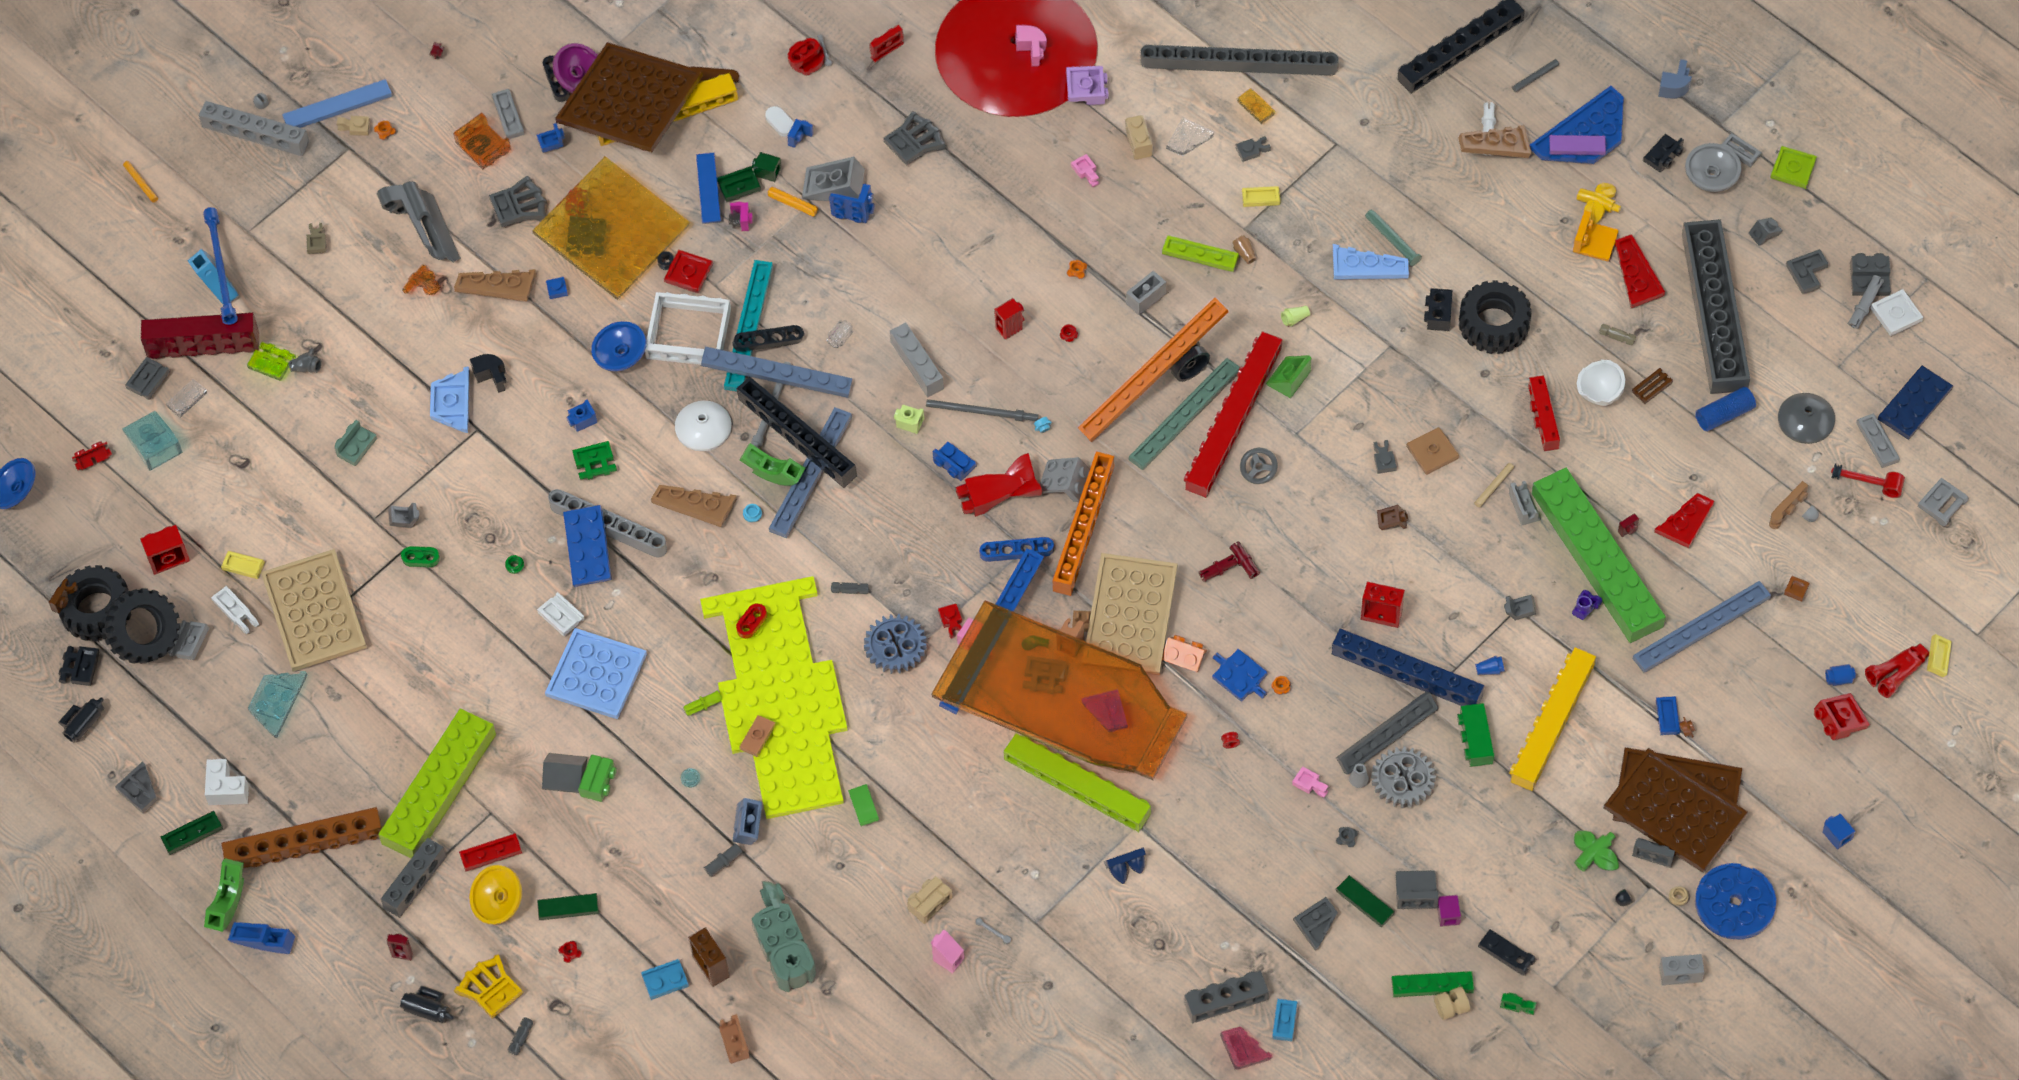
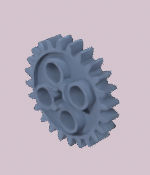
M890 614L888 620L882 616L883 622L875 620L876 626L870 625V631H866V638H864V651H867L866 657L870 658V663H875L876 669L882 666L883 672L889 668L891 674L894 672V669H897L898 673H901V668L908 671L909 665L915 668L914 661L920 663V656H925L924 650L927 649L926 636H924V630H920V624L915 625V619L908 621L907 615L904 619H901L900 614L897 615V618H893V615ZM888 630L892 632L895 643L892 642V637ZM904 631L903 634H898L897 632ZM886 638L885 641H880L879 639ZM896 645L899 646V652L903 657L899 656ZM908 646H909V647H912V648L909 649V650L904 649L905 647H908ZM890 653H891V654H894V655L891 656V657L886 656L887 654H890Z

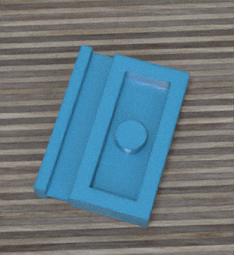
M679 959L641 972L651 1000L689 987Z

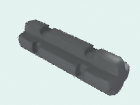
M832 582L831 592L858 594L860 592V594H868L869 585L867 583H860L858 585V583L842 582L840 584L839 582Z
M526 1017L522 1019L521 1027H518L512 1039L513 1042L508 1047V1052L515 1056L519 1054L520 1047L523 1046L529 1033L528 1030L533 1025L532 1020Z

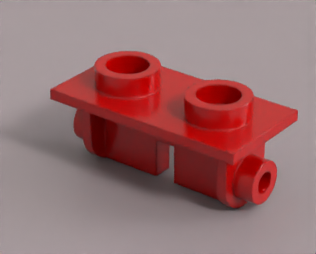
M102 441L91 445L92 448L87 451L82 449L75 452L72 461L77 460V463L74 464L77 471L80 469L83 471L93 466L91 458H95L97 463L109 459L112 453L109 448L105 449L108 446L107 442L102 443Z

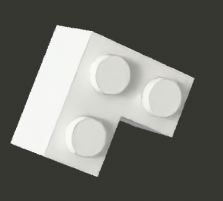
M226 759L207 760L205 797L208 805L248 804L249 785L246 777L230 776V768Z

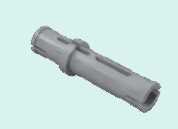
M1873 275L1859 304L1855 305V311L1848 321V325H1851L1852 328L1859 329L1863 318L1868 315V309L1884 282L1881 277Z

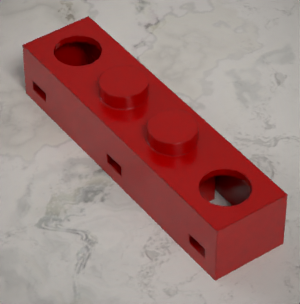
M1544 375L1529 377L1530 410L1535 414L1534 426L1535 429L1538 428L1543 450H1557L1560 445V437Z

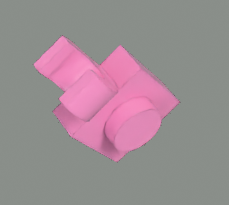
M1087 154L1071 162V167L1081 179L1086 177L1092 187L1099 184L1097 181L1099 177L1095 173L1097 171L1096 165Z
M1303 766L1292 781L1293 786L1308 794L1314 790L1316 794L1324 798L1328 793V786L1319 782V775Z

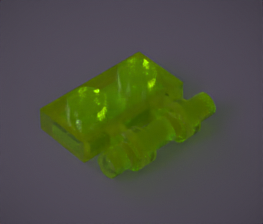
M261 342L259 348L263 352L255 350L247 363L248 369L281 381L289 369V363L285 361L295 359L296 355L290 353V350L279 349L272 343ZM272 354L277 355L278 358H275V357L270 356V355H272Z

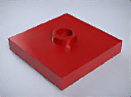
M678 250L664 277V282L699 293L713 265V261Z

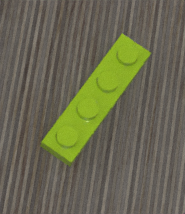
M1167 235L1162 249V254L1230 272H1234L1239 253L1169 235Z

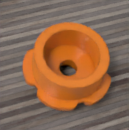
M1278 676L1271 686L1276 694L1281 695L1290 691L1291 683L1285 676Z

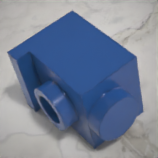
M588 399L584 400V403L567 410L568 416L566 419L570 427L574 426L577 432L597 423L596 413Z

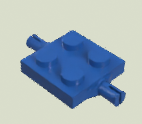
M1237 649L1227 659L1218 652L1213 656L1212 659L1220 664V668L1212 675V678L1242 702L1253 692L1260 696L1261 699L1267 695V692L1260 687L1261 681L1267 676V671L1240 649Z

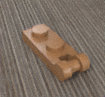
M1804 481L1771 513L1769 526L1772 529H1778L1781 525V520L1787 514L1791 515L1798 502L1802 503L1808 496V484Z

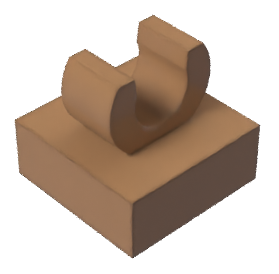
M1074 610L1072 628L1080 620L1084 622V632H1088L1091 611Z

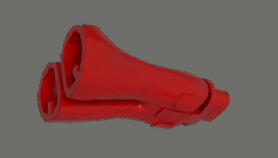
M1922 644L1911 646L1884 663L1867 667L1865 669L1866 679L1871 686L1875 687L1878 685V692L1883 697L1890 698L1897 691L1901 683L1925 662V658L1929 656V651ZM1898 670V671L1895 672L1893 675H1891L1890 677H1888L1891 673H1893L1894 671Z

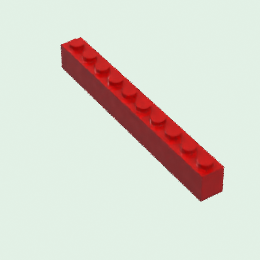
M1263 331L1259 337H1255L1252 345L1253 349L1247 353L1246 363L1238 371L1237 381H1233L1231 384L1230 395L1225 396L1222 403L1223 408L1215 416L1214 426H1210L1208 429L1206 442L1202 441L1199 448L1200 453L1192 461L1191 471H1187L1185 474V490L1207 498L1282 350L1283 339Z

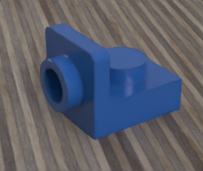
M796 119L787 135L788 146L795 148L796 144L801 142L803 134L812 137L813 125L808 121Z

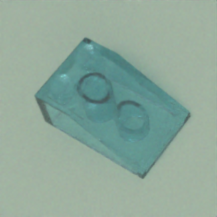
M156 411L122 428L149 471L183 453L179 441Z

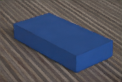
M1676 696L1656 697L1660 735L1680 734Z

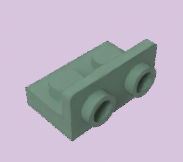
M355 420L353 424L347 427L346 433L342 438L336 441L334 447L336 455L356 466L376 441L377 436L361 427L360 421Z

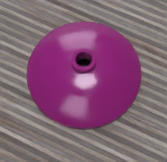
M570 43L560 48L553 59V71L561 86L572 93L598 56L597 53L588 46L579 43Z

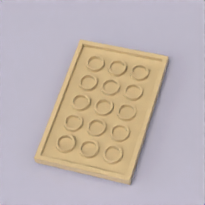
M335 549L261 572L292 672L367 648Z
M1101 553L1083 664L1160 675L1178 563Z

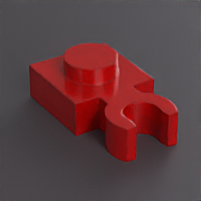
M956 603L938 608L944 628L949 627L948 633L951 639L953 638V631H960L962 628L960 625L962 618Z

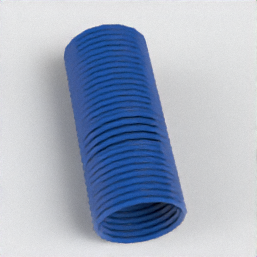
M1744 386L1697 409L1695 413L1697 422L1704 431L1708 432L1755 409L1756 400L1751 390Z

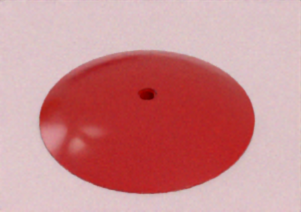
M960 0L948 12L939 27L935 42V58L938 71L947 87L966 104L993 115L1025 117L1050 111L1068 101L1066 67L1095 66L1097 59V37L1090 18L1074 0ZM1016 26H1034L1044 33L1046 49L1043 50V59H1040L1039 66H1032L1031 51H1016Z

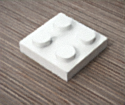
M1903 289L1871 304L1870 307L1890 336L1923 320V316Z

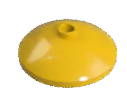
M492 865L483 869L474 879L470 889L469 900L474 915L480 921L491 925L501 924L509 920L515 914L521 902L522 887L517 874L506 866Z

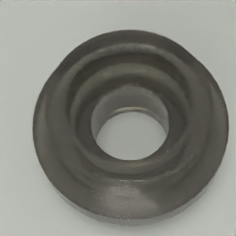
M733 210V213H729V225H732V228L740 227L741 212H736V210Z

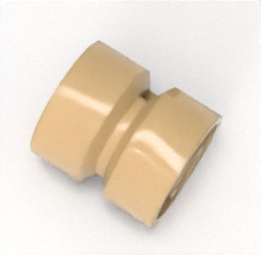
M1462 987L1450 990L1449 994L1444 992L1434 996L1435 1006L1442 1020L1454 1017L1455 1013L1460 1015L1470 1011L1469 1001Z

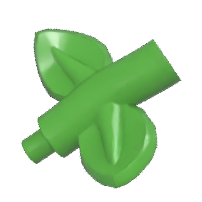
M1577 831L1574 835V844L1583 852L1574 861L1575 865L1584 872L1594 861L1600 869L1607 871L1617 870L1619 868L1617 857L1612 850L1608 849L1612 845L1611 841L1615 838V835L1609 832L1606 836L1602 835L1596 840L1595 835L1589 831Z

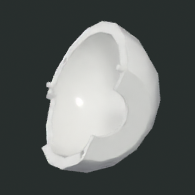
M1601 359V361L1593 362L1587 367H1583L1579 373L1576 383L1578 392L1591 403L1601 406L1610 405L1618 400L1624 392V371L1618 364L1610 360Z

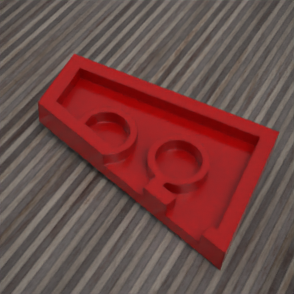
M1699 493L1695 494L1681 506V509L1675 514L1670 515L1663 524L1658 525L1654 533L1689 549L1715 501Z

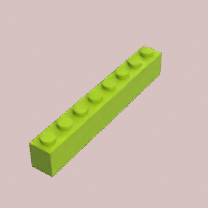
M1015 733L1003 751L1004 760L1137 832H1140L1151 815V805L1146 800L1138 799L1129 791L1117 788L1111 781L1102 780L1096 773L1088 772L1082 769L1079 764L1065 760L1059 753L1054 754L1050 752L1044 745L1032 742L1025 735Z

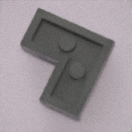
M1818 249L1787 261L1786 267L1801 293L1805 294L1820 288V283L1814 272L1827 268L1829 263L1822 251Z

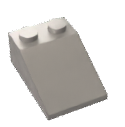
M855 157L807 167L802 198L829 201L830 194L834 193L858 199L862 189L865 169Z

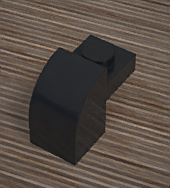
M482 354L470 359L471 368L478 383L492 378L498 393L505 391L504 383L507 381L504 374L506 370L503 361L498 356Z

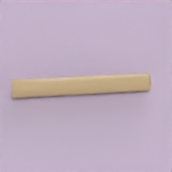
M1508 463L1474 502L1477 507L1480 508L1514 469L1511 463Z

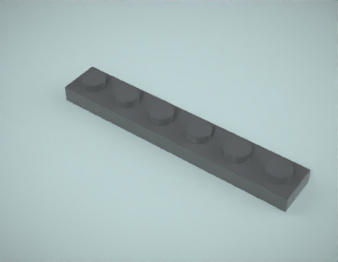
M1424 692L1338 755L1336 759L1343 772L1347 775L1350 774L1356 764L1365 763L1437 710L1438 707L1430 692Z

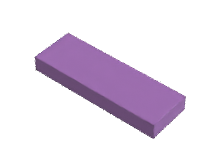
M1550 135L1549 137L1550 154L1605 155L1606 153L1605 136Z

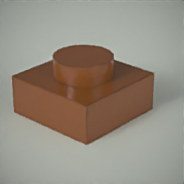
M1791 576L1784 595L1802 602L1810 583Z

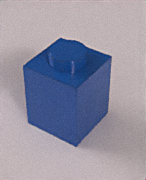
M1838 814L1835 817H1829L1824 822L1822 833L1838 850L1853 840L1855 830L1841 814Z

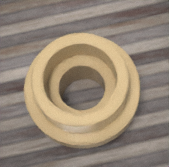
M1676 886L1670 890L1668 897L1672 904L1682 906L1687 903L1689 894L1684 887ZM1680 895L1682 898L1677 899L1675 896Z

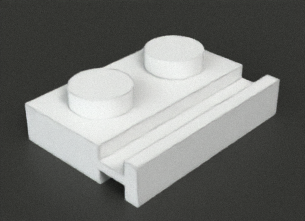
M558 592L556 596L551 597L537 609L538 614L562 636H566L581 620H584V615Z

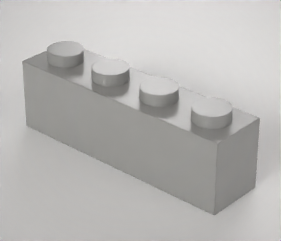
M905 322L890 330L891 344L927 398L943 390L942 375L907 323Z

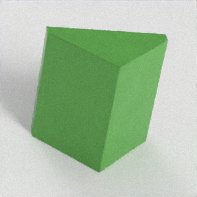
M1286 356L1266 384L1291 399L1311 372V356Z

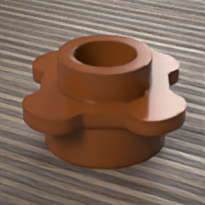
M1683 717L1684 721L1679 723L1685 737L1691 735L1693 738L1692 732L1696 731L1691 720L1687 721Z

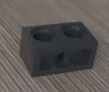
M1430 288V295H1426L1425 306L1429 307L1428 311L1424 313V322H1427V330L1450 331L1453 290Z

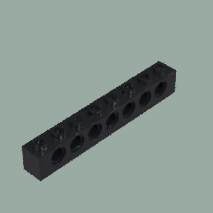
M1501 0L1494 8L1487 9L1480 17L1472 19L1466 26L1458 28L1454 34L1444 37L1437 45H1432L1423 54L1415 56L1412 61L1400 66L1397 80L1410 94L1414 93L1524 21L1525 10L1515 0Z
M748 377L736 388L739 401L840 486L845 488L857 477L856 465L754 379Z

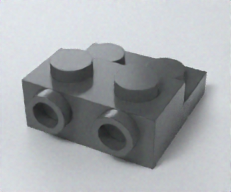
M1857 253L1851 257L1852 296H1863L1873 275L1879 276L1884 280L1876 296H1889L1891 293L1889 256H1885L1883 253H1876L1873 256Z

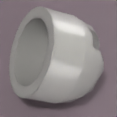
M258 93L254 96L253 102L257 109H264L268 106L269 101L265 94Z
M1812 505L1802 517L1808 522H1814L1818 519L1819 513Z

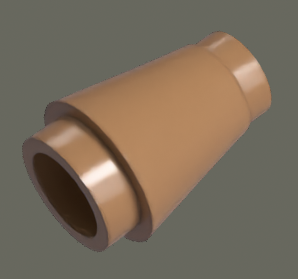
M1245 235L1236 238L1232 242L1234 245L1233 249L1239 253L1247 264L1257 259L1250 240Z

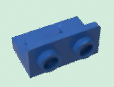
M947 442L939 450L934 449L932 451L934 463L938 467L946 469L951 477L957 478L960 481L976 467L975 461L950 442Z

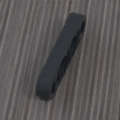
M798 325L741 332L735 335L732 346L736 351L745 352L798 344L802 341L804 330ZM792 332H795V334H799L798 337L792 335ZM775 333L780 334L782 340L777 341L773 339L772 335ZM761 336L764 342L757 343L754 338ZM741 340L742 342H745V343H744V345H741V343L738 342V341Z

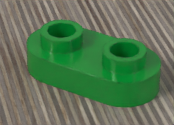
M409 546L401 552L402 562L409 567H434L440 561L439 552L433 547Z

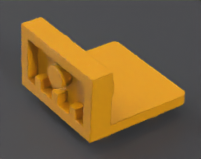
M1584 210L1574 240L1573 252L1609 261L1618 235V229L1593 223L1594 220L1591 219L1592 212Z

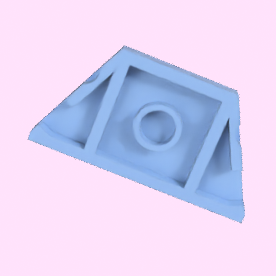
M464 367L463 371L455 375L451 373L443 379L432 382L430 395L431 420L464 433H468L469 367Z

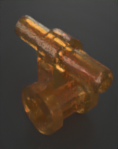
M422 264L408 278L409 281L402 288V291L408 294L415 285L422 287L425 294L434 295L440 290V285L435 280V273L427 270V266Z

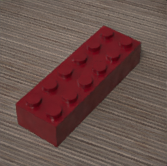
M236 313L237 321L231 325L223 323L221 315L141 320V342L146 356L152 359L259 351V329L254 313Z

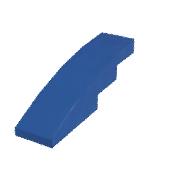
M715 153L696 154L702 223L721 222Z

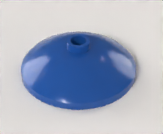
M620 321L609 324L600 330L593 340L591 347L593 359L598 366L608 371L628 369L635 365L643 356L646 349V337L642 329L634 323Z
M17 458L11 460L0 469V509L16 506L30 493L35 482L36 473L33 463L28 459Z

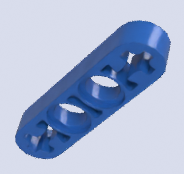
M1048 537L986 542L980 546L979 553L980 558L986 562L1021 559L1024 554L1021 547L1029 545L1032 551L1047 557L1054 552V543ZM1043 544H1047L1048 549L1045 550ZM1004 547H1011L1012 552L1005 554L1002 552V549ZM987 549H990L989 555H986Z

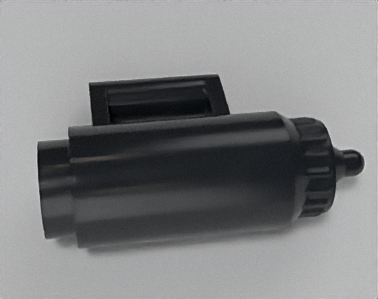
M102 697L98 700L92 698L82 708L73 705L58 722L64 727L62 734L73 743L76 740H80L101 716V712L104 710L102 705L104 699Z
M421 986L416 994L412 992L405 993L401 999L400 1008H403L405 1012L435 1023H445L448 1019H454V1016L450 1014V1008L441 1003L444 993ZM423 994V995L429 996V997H431V998H434V999H436V1000L434 1001V1000H432V999L423 997V996H421V995Z

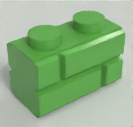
M593 754L590 756L578 788L581 797L602 802L604 796H608L610 791V785L608 784L610 779L615 778L617 770L612 759L601 758V756Z

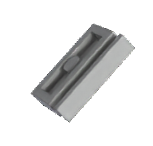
M183 620L181 629L177 631L179 638L174 642L175 646L167 653L171 657L177 656L178 658L194 660L209 630L207 624Z

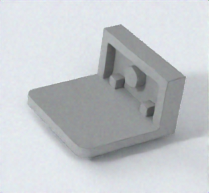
M1079 457L1050 459L1046 464L1040 482L1042 493L1065 492L1073 502H1079L1090 469Z

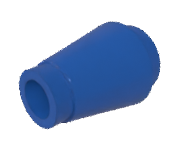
M1494 656L1475 664L1478 675H1497L1500 672H1505L1502 656Z

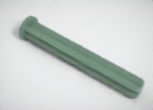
M1369 210L1365 214V217L1408 259L1410 266L1416 265L1421 260L1422 256L1416 254L1375 211Z

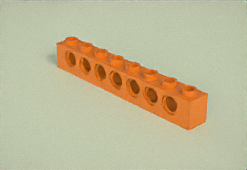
M1097 451L1095 453L1052 580L1053 592L1072 595L1114 470L1113 455Z

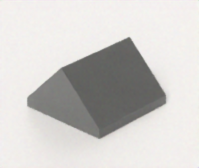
M548 753L543 761L542 790L579 793L578 788L586 770L588 758L586 756Z

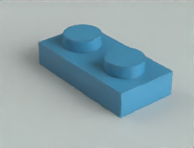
M1277 999L1272 1039L1293 1040L1297 1001Z

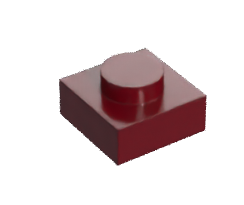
M1635 513L1619 523L1618 533L1621 537L1627 534L1631 535L1638 529L1639 518Z

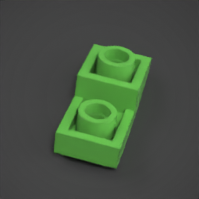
M867 784L848 790L860 826L878 821L879 817Z

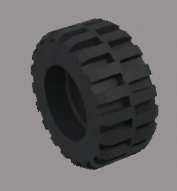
M1492 280L1491 283L1485 281L1480 286L1478 284L1473 286L1472 291L1468 290L1465 298H1462L1460 306L1459 329L1462 331L1461 335L1465 340L1468 339L1467 343L1472 347L1475 345L1477 350L1487 351L1486 353L1490 354L1492 352L1501 354L1505 350L1507 352L1512 351L1514 346L1519 347L1528 336L1532 315L1530 301L1526 298L1523 291L1519 292V288L1515 285L1510 286L1505 281L1499 283L1498 280ZM1487 309H1500L1509 314L1512 320L1504 325L1494 326L1482 321L1478 315Z
M89 565L85 566V569H77L74 571V574H69L65 577L69 581L67 587H71L76 582L78 589L76 592L68 595V603L60 611L59 617L65 629L71 632V635L74 637L80 636L81 640L88 641V638L92 641H98L99 638L105 640L107 639L106 634H102V629L105 628L102 620L107 615L105 611L107 607L111 606V602L115 598L129 592L125 580L117 571L113 572V569L109 567L103 569L102 565H95L92 568ZM104 593L111 596L107 606L98 612L83 613L77 610L80 602L91 594ZM131 612L127 615L126 620H130Z
M147 588L131 590L115 598L111 602V606L107 607L105 611L107 615L102 620V623L105 624L102 634H106L107 639L104 641L106 645H111L112 649L110 651L113 654H118L119 658L123 661L129 660V663L134 664L148 663L167 655V652L175 646L174 642L179 638L177 630L181 629V623H177V618H180L179 613L174 612L173 608H175L173 602L169 603L167 601L168 597L164 594L159 595V591H149ZM136 608H143L149 611L157 624L155 638L147 644L136 643L129 637L126 631L127 615Z

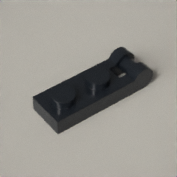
M1491 929L1488 930L1478 944L1480 949L1523 976L1529 971L1528 967L1536 961L1534 955L1526 953ZM1519 958L1523 960L1522 963L1517 962Z

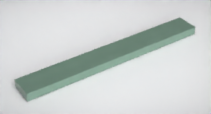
M1226 358L1129 456V461L1141 470H1144L1237 376L1240 367Z

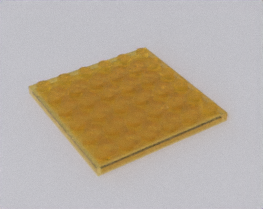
M604 156L533 229V234L618 300L657 260L658 255L664 252L681 235L690 222Z

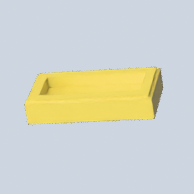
M1279 186L1242 188L1243 207L1280 205Z
M227 551L221 568L224 571L258 579L264 566V560Z
M1937 634L1932 636L1927 671L1941 677L1947 676L1952 641Z

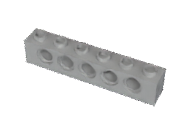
M205 101L198 115L203 128L299 156L303 155L309 143L305 129L209 101Z

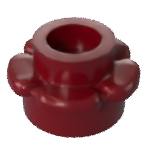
M434 42L431 48L430 56H433L434 59L437 56H442L444 47H442L441 42L440 44Z

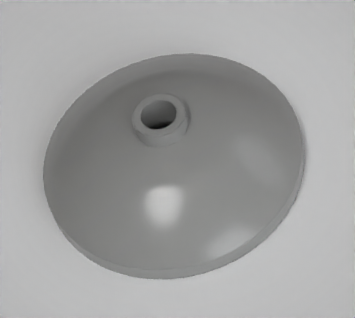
M1707 143L1694 148L1689 153L1685 163V171L1689 180L1698 188L1705 191L1718 192L1732 187L1737 182L1741 173V163L1736 153L1730 148L1717 143Z

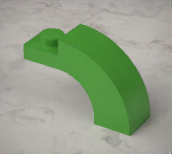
M751 443L747 445L739 459L753 469V474L779 485L790 486L797 484L805 470L803 466L791 458L787 460L773 458Z

